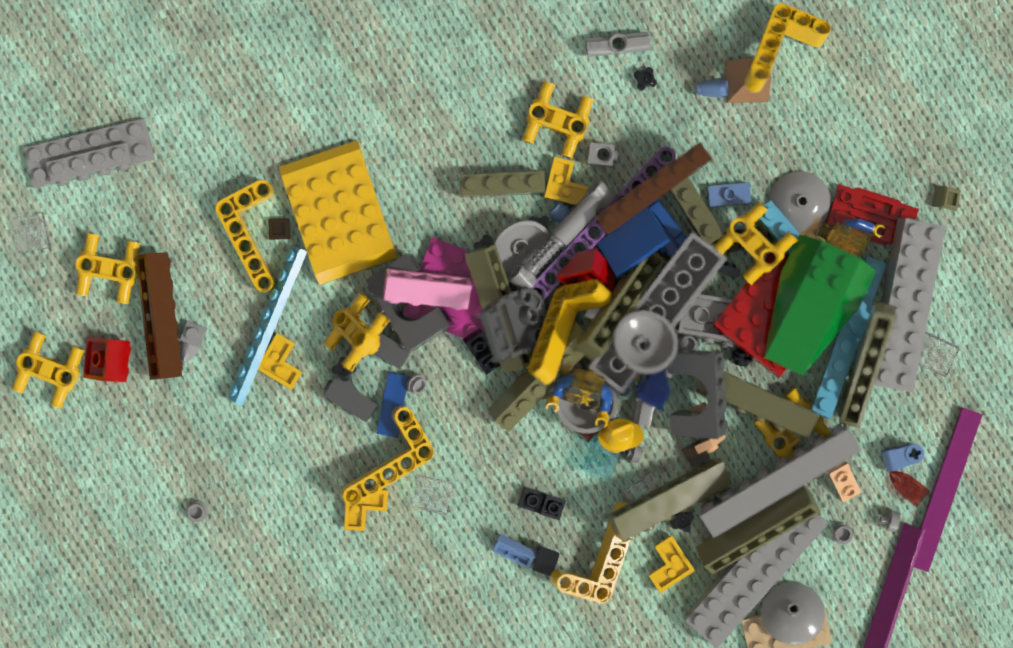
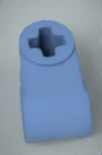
M914 443L881 451L887 472L919 463L925 455L923 448ZM912 448L918 452L915 453V458L909 456Z

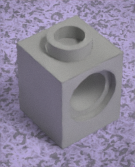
M590 142L587 165L612 168L613 163H617L618 150H615V145ZM600 150H605L608 152L609 158L602 161L597 157V153Z

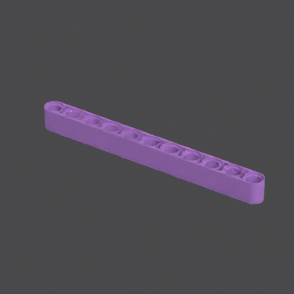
M670 147L661 148L600 213L616 203L618 198L624 197L631 192V185L634 182L642 184L650 177L646 175L648 167H653L658 172L674 161L676 158L674 150ZM662 152L669 153L671 161L663 162L660 159V154ZM596 218L537 279L532 289H541L543 300L560 283L558 279L552 285L546 283V274L554 273L557 276L562 270L559 261L562 258L571 260L577 254L574 251V245L576 243H583L586 251L592 249L607 234ZM594 227L599 230L600 235L598 238L592 239L589 237L588 230Z

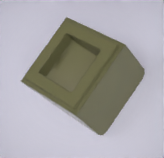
M936 186L932 206L957 211L961 190L947 186Z

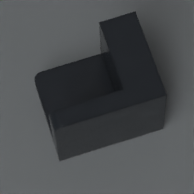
M540 544L532 570L550 576L556 567L560 553Z

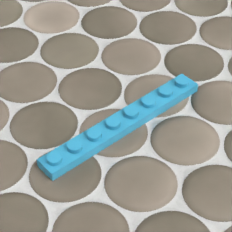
M769 201L764 205L768 211L758 221L774 240L778 242L788 231L797 239L799 232L775 204ZM794 244L786 251V254H787L788 256H789V254H790V252H791V250H792ZM861 305L846 323L860 340L869 314Z
M292 246L286 254L285 265L278 273L277 284L270 292L269 303L263 309L261 322L253 333V341L246 349L243 365H240L238 368L235 384L230 387L229 399L236 404L243 406L307 251Z
M866 256L864 261L876 270L861 303V306L869 314L887 263ZM847 324L837 334L811 406V410L820 413V416L826 419L832 418L859 342L858 336Z

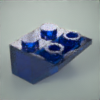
M665 368L659 372L645 373L647 374L645 381H640L634 391L637 393L636 398L660 411L671 393Z

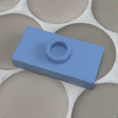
M750 182L707 187L709 207L751 204Z
M502 534L499 535L492 549L493 552L528 569L538 553Z

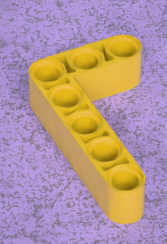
M779 3L775 5L768 18L746 76L745 87L754 93L762 90L770 75L784 35L810 46L820 47L831 31L830 24L823 19L787 4Z
M259 180L220 200L216 204L215 210L255 288L260 292L267 293L271 292L276 282L241 215L273 196L274 188L272 184L265 180ZM267 185V194L263 196L260 195V186ZM248 194L250 197L249 203L242 205L240 202L241 197ZM230 204L231 212L224 215L222 212L223 206ZM239 222L241 225L240 231L233 233L232 225ZM247 240L251 246L248 251L243 252L241 244ZM254 259L260 261V267L257 270H253L250 266ZM264 277H267L270 281V285L266 289L260 286V281Z
M589 280L564 285L554 292L528 367V371L543 384L552 382L557 374L577 311L603 307L611 300V292L599 281Z
M397 406L392 411V419L406 441L408 448L345 485L340 495L346 504L351 506L359 504L433 458L434 449L409 408ZM405 410L407 418L404 421H399V412ZM416 428L417 436L410 439L408 436L409 430ZM426 446L428 449L427 454L423 457L419 456V449ZM404 457H409L410 459L407 467H401L400 464ZM386 468L392 469V474L389 478H383L382 475ZM367 479L374 480V485L370 489L364 487ZM349 490L356 491V496L352 500L346 498Z
M618 502L614 506L613 511L627 505L628 502ZM609 521L591 576L587 577L563 569H557L550 575L551 584L566 594L598 603L607 602L613 593L630 541H622L617 538ZM615 548L614 554L610 555L611 550ZM608 568V572L603 575L604 570ZM565 577L564 583L559 584L560 580ZM583 582V587L578 590L579 584ZM599 588H602L601 592L598 595H596L597 590Z

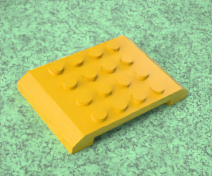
M358 140L279 167L319 285L398 259Z

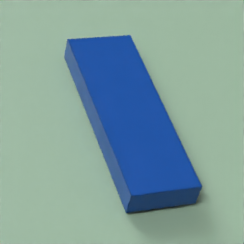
M388 373L377 434L398 437L399 429L392 419V411L397 406H404L407 382L410 376ZM403 410L398 414L399 421H401Z

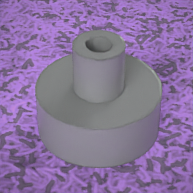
M890 510L888 516L881 514L880 523L886 524L887 531L896 532L898 530L900 512Z

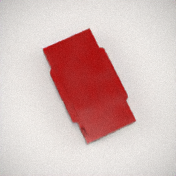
M838 184L826 225L840 229L843 226L842 222L848 219H862L873 224H881L885 226V229L879 227L876 232L882 235V237L874 236L872 233L853 228L855 230L851 234L854 237L867 240L859 232L861 231L872 235L871 242L883 246L887 244L892 245L897 219L907 218L916 220L919 208L902 204L900 200L862 188L854 189Z

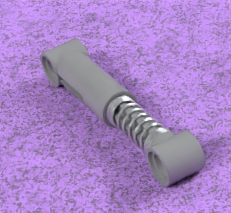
M602 180L595 181L588 188L586 195L552 231L553 235L549 237L550 240L548 242H545L546 245L541 246V250H537L538 253L534 254V258L530 259V262L527 261L524 266L521 264L516 266L508 275L507 280L519 291L527 288L531 289L537 281L536 275L540 272L539 269L541 267L544 268L543 265L545 263L548 264L547 261L552 259V255H556V251H560V247L567 246L601 209L606 208L614 200L615 193Z

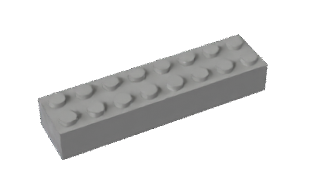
M907 218L897 219L881 303L895 306L896 320L874 384L876 386L909 392L914 391L946 226Z
M692 232L631 313L637 311L657 313L675 328L727 258ZM614 339L604 354L596 357L588 367L621 393L627 390L640 373L628 368L619 359L614 348ZM639 344L641 349H646L643 344Z
M839 423L833 426L829 434L825 436L822 434L811 440L812 444L805 447L802 445L796 448L792 456L779 458L775 461V466L770 469L764 467L757 472V476L753 479L748 477L742 480L738 488L734 490L729 488L722 492L721 497L716 501L710 499L705 502L701 509L700 517L713 538L861 452L860 445L847 424L841 425Z
M817 514L729 565L683 616L684 620L711 645L718 648L829 523Z

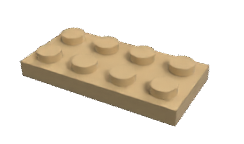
M796 607L790 608L792 613L798 611ZM826 613L824 624L818 635L811 641L800 645H788L774 639L765 629L761 615L744 618L741 621L747 648H813L832 643Z

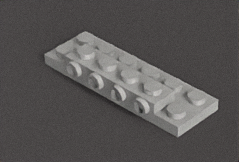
M144 118L24 148L34 189L53 184L64 186L70 184L69 180L77 179V181H84L90 179V175L105 176L110 174V170L125 171L130 169V165L155 160L146 119Z
M700 294L679 321L677 334L695 336L697 339H701L703 344L713 345L714 342H720L722 347L734 348L736 344L712 326L732 299Z

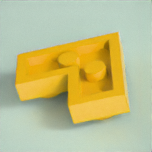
M554 157L544 198L577 205L586 195L589 186L570 182L574 161Z
M276 333L261 360L258 370L293 390L303 371L286 362V359L296 343Z
M382 489L354 506L345 504L344 530L365 531L367 510H388L389 490ZM349 490L346 498L348 500L354 499L356 491Z
M672 535L654 546L665 562L664 565L648 575L659 593H662L695 571Z

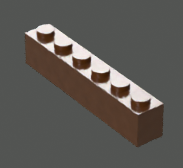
M698 142L595 218L608 235L711 162L712 157L701 142Z
M168 252L137 255L136 265L150 380L182 377L183 365L180 360V342L177 334L178 323L175 317L176 304L173 299V281L170 274L171 261L168 257Z

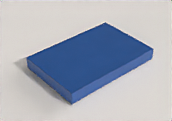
M646 207L597 244L615 275L621 277L670 240L652 210Z

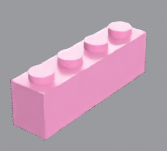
M386 269L383 295L384 300L394 304L405 302L414 306L424 304L434 308L443 306L454 310L468 309L472 285L468 277Z

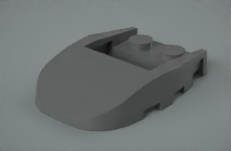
M527 288L492 300L477 314V318L482 320L493 354L492 362L504 361V358H514L520 354L528 353L536 345L547 314L543 299L536 290ZM502 305L515 342L514 345L511 344L508 331L500 310V306Z

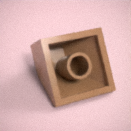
M754 57L726 61V79L728 80L727 103L769 102L771 72L762 90L754 93L749 91L744 84Z

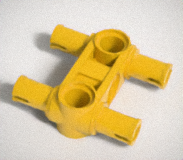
M543 81L538 97L532 101L526 117L528 124L521 140L533 145L539 127L553 130L567 137L560 155L573 159L578 142L583 140L588 127V115L594 99L582 96L578 109L573 114L550 105L549 100L555 85ZM535 108H541L544 111V115L541 118L533 116L532 112ZM575 122L581 123L583 130L578 133L574 132L571 128L572 124Z
M759 201L746 214H742L733 220L726 229V234L713 245L723 255L735 242H739L756 259V263L742 275L751 285L764 272H770L784 258V253L797 242V239L788 231L775 245H771L754 227V223L768 211ZM738 223L746 225V230L742 234H737L734 230ZM767 253H773L776 256L772 264L764 262V256Z
M86 233L84 251H81L79 258L76 260V273L79 278L75 294L88 297L91 278L98 277L118 281L119 289L116 302L129 304L131 288L138 279L136 256L138 255L141 243L127 241L125 258L122 261L98 256L96 252L100 235ZM87 259L91 261V268L89 270L84 268V262ZM127 267L132 269V275L129 278H126L124 275Z
M361 293L358 294L350 307L340 309L334 314L332 320L333 330L323 341V344L333 351L342 337L352 345V351L342 362V365L351 371L354 370L362 357L374 354L380 346L379 334L387 323L390 322V319L379 312L375 320L368 327L360 319L359 314L370 302V299Z
M33 331L28 348L25 347L22 354L17 358L16 371L18 373L11 389L24 393L29 378L34 376L55 385L56 390L50 405L62 409L68 392L73 390L74 385L79 380L80 368L78 366L85 350L72 346L67 362L61 363L41 355L40 349L47 335ZM28 356L32 359L31 367H27L25 364ZM65 372H69L71 375V380L68 383L63 378Z
M796 388L786 393L785 397L811 409L812 403L806 401ZM821 416L817 421L814 431L818 435L822 434L825 436L830 433V429L824 423V417ZM757 419L753 422L765 436L764 441L778 457L786 456L788 458L794 454L792 448L801 439L793 436V431L785 428V431L774 428L767 419L765 422ZM781 437L783 440L782 446L775 448L774 440Z

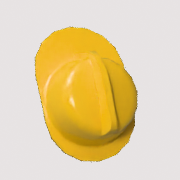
M618 418L609 422L606 428L598 432V439L604 449L615 453L623 452L642 443L644 440L642 428L638 424L632 423V420Z

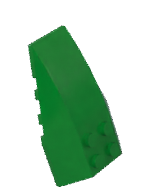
M799 234L797 242H795L780 274L764 358L803 376L859 309L876 270L862 259L827 242Z

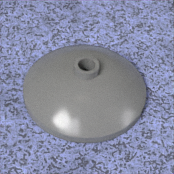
M796 171L784 175L774 184L769 194L768 202L772 201L799 234L808 233L819 228L826 221L831 210L829 189L819 177L809 172ZM800 198L805 199V205L799 204Z
M533 220L515 221L503 228L496 237L494 244L497 246L507 277L516 266L520 264L524 266L527 261L530 262V259L534 258V254L538 253L537 250H541V246H545V242L550 240L551 234L542 224ZM519 242H522L521 246L516 247ZM545 263V264L543 265L544 268L541 267V268L539 269L540 272H542V271L547 267L548 264Z
M637 311L624 317L618 324L614 333V348L619 359L628 368L636 372L649 374L663 370L672 362L677 353L678 340L674 328L664 317L650 311ZM639 344H643L646 349H641Z
M580 371L573 373L574 377H578L580 380L576 387L577 389L594 394L597 384H605L609 387L613 394L610 412H607L610 417L609 422H611L616 414L618 405L614 387L595 372ZM585 379L589 382H594L592 386L586 385L584 383ZM572 387L566 388L562 397L559 398V408L557 411V415L562 423L575 432L585 434L595 433L604 429V420H599L597 426L595 424L597 415L601 412L599 410L601 396H599V402L596 407L583 408L579 404L580 401H573L579 398H576L573 393L569 394L568 391ZM566 393V398L568 401L562 400Z
M787 582L774 587L768 592L762 603L761 618L765 629L774 639L788 645H800L811 641L818 635L824 624L825 609L822 600L813 589L801 583ZM796 607L798 611L796 613H792L790 611V608Z

